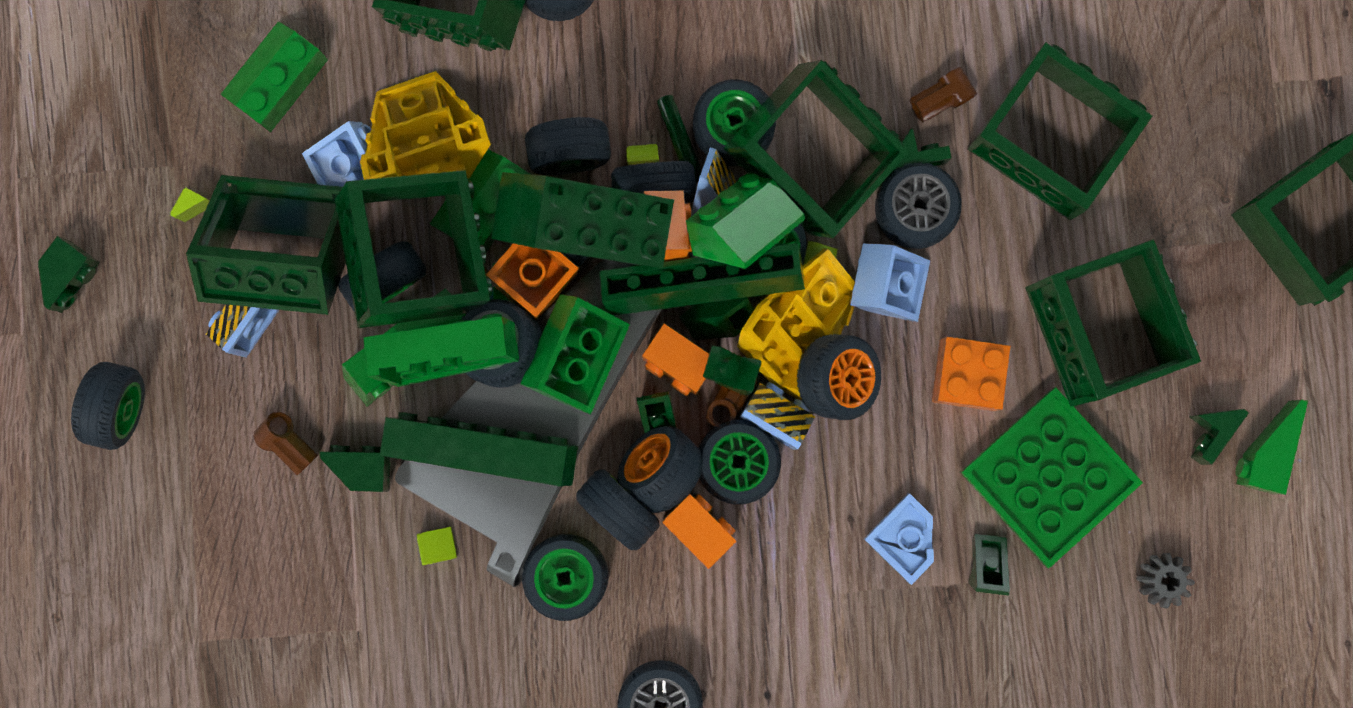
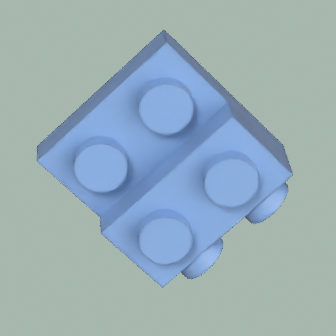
M348 121L302 153L317 184L343 187L346 181L364 180L360 160L361 155L365 154L367 149L366 134L371 132V128L362 122Z

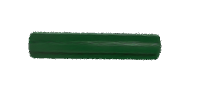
M665 95L657 100L658 107L679 161H687L693 165L695 183H698L702 170L674 97L672 95Z

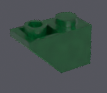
M59 236L54 239L39 259L38 268L44 307L48 310L62 313L74 304L77 299L76 294L83 284H87L93 279L96 274L95 268L100 262L70 240Z
M745 297L696 304L679 318L695 340L730 338L741 333L742 328L755 309L749 299Z
M330 445V452L320 451V459L350 491H389L391 457L380 456L381 447L362 446L361 453L350 452V446Z

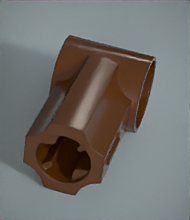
M962 67L950 71L937 81L938 83L910 98L912 110L922 123L951 107L954 109L963 105L978 94Z
M722 386L707 408V423L712 428L715 426L719 427L718 425L721 424L712 417L713 408L717 406L725 407L728 410V421L735 420L749 395H741Z
M273 412L254 431V441L261 449L273 451L296 475H299L318 455L293 431V421L288 415L282 412Z

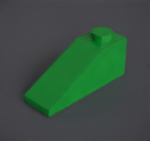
M1303 399L1288 401L1244 452L1243 457L1239 459L1236 465L1237 485L1270 494L1286 495L1308 401Z

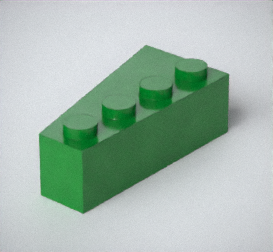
M445 288L434 297L451 295V293ZM463 315L397 323L384 334L452 324L453 322L460 321ZM365 348L342 364L343 378L366 407L382 397L394 386L367 377Z
M498 313L484 315L482 319L461 320L452 324L363 337L367 377L397 387L519 361L515 323Z

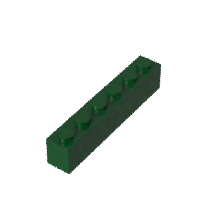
M798 243L773 246L746 269L695 257L664 262L663 268L639 265L600 271L602 303L608 313L613 316L805 289L802 258Z
M398 412V417H385L380 456L560 487L573 485L578 446L568 445V438L548 436V441L537 439V433L517 431V436L506 434L507 428L487 426V431L476 430V423L457 421V426L446 425V418L428 416L427 421L417 420L418 414L409 412Z

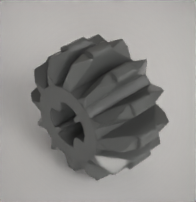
M1162 553L1160 558L1157 555L1149 556L1151 566L1144 563L1140 565V568L1146 573L1145 576L1139 575L1136 577L1137 581L1145 583L1139 589V592L1143 595L1149 594L1148 602L1155 605L1159 602L1162 608H1169L1171 603L1175 606L1182 605L1181 596L1187 598L1192 596L1190 591L1186 589V586L1194 585L1195 581L1186 578L1192 572V569L1189 566L1182 567L1183 558L1176 556L1172 559L1170 553ZM1162 577H1169V584H1161Z

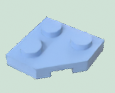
M907 493L864 540L910 585L934 562V549L932 548L933 516L911 494Z

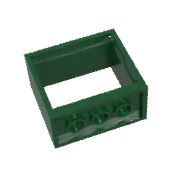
M374 0L372 8L383 15L382 19L384 21L399 26L401 33L409 34L412 37L423 34L425 37L437 42H443L444 38L450 39L453 43L463 47H469L470 43L477 44L478 47L491 52L496 50V48L510 51L525 0H478L474 16L419 6L420 0Z
M1045 42L1026 65L967 150L1071 221L1088 210L1153 115L1147 112V108L1141 102L1134 99L1129 100L1122 95L1120 89L1115 84L1109 81L1103 82L1093 75L1094 73L1090 67L1083 63H1076L1068 58L1067 53L1061 47L1054 44L1049 45ZM1036 72H1039L1123 130L1082 191L995 131Z
M818 60L798 64L723 149L748 174H757L759 177L773 179L804 213L805 220L802 222V226L809 235L834 238L909 151L902 145L903 142L898 138L899 135L893 130H888L880 122L882 117L871 107H866L859 100L860 94L851 85L844 84L838 78L837 69L835 67L831 68L826 61ZM806 86L870 152L866 159L822 208L757 143Z
M1353 132L1328 144L1231 214L1299 306L1309 303L1315 306L1324 300L1330 302L1345 292L1342 287L1349 282L1353 283V258L1323 279L1271 208L1336 161L1353 183Z
M466 170L346 181L335 198L357 328L464 315L469 310L482 307L490 300L492 283L490 278L485 275L486 251L483 244L479 243L480 219L478 213L473 211L474 187L472 182L467 179ZM445 195L463 293L382 304L364 203Z
M502 172L492 239L532 248L663 268L674 200L548 176Z
M221 175L186 252L197 301L328 315L346 264L335 198L342 187ZM238 230L324 238L318 257L231 249Z
M1154 239L1059 272L1025 287L1070 407L1101 400L1201 362L1196 349L1198 344L1191 336L1187 326L1186 313L1179 305L1175 295V285L1172 279L1168 277L1163 264V254H1159ZM1120 264L1158 364L1105 383L1067 282Z

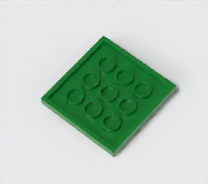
M1056 387L1047 392L960 471L961 475L1045 568L1048 569L1143 483L1074 406L1070 407L1067 398Z

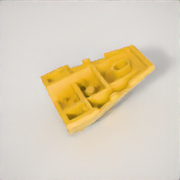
M434 71L376 92L370 117L372 122L371 132L366 134L367 149L366 153L361 155L360 164L364 180L466 170L468 179L491 144L483 119L478 114L475 115L469 108V105L464 100H461L456 95L454 89Z
M825 248L803 266L805 289L769 294L756 306L741 330L737 345L747 358L762 361L759 371L770 383L802 401L797 387V369L802 354H804L805 349L814 340L830 334L841 335L843 327L849 326L855 308L850 305L855 281L830 250Z

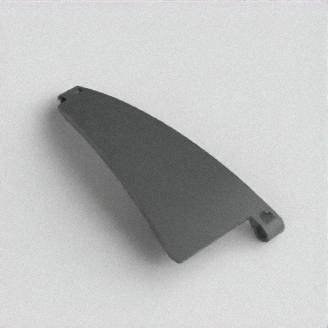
M689 252L690 258H695L693 253ZM603 259L564 295L579 297L608 313L602 303L600 271L639 266V264ZM555 304L537 320L542 334ZM662 309L615 315V317L630 324L591 415L548 398L520 383L510 387L496 388L476 381L442 418L447 419L446 425L457 426V421L476 423V430L487 431V426L507 428L506 434L517 436V431L537 433L538 440L548 441V436L568 438V445L578 446V457L616 385ZM405 460L395 475V481L399 485L497 542L488 562L487 571L514 588L522 582L525 561L562 488L560 486Z

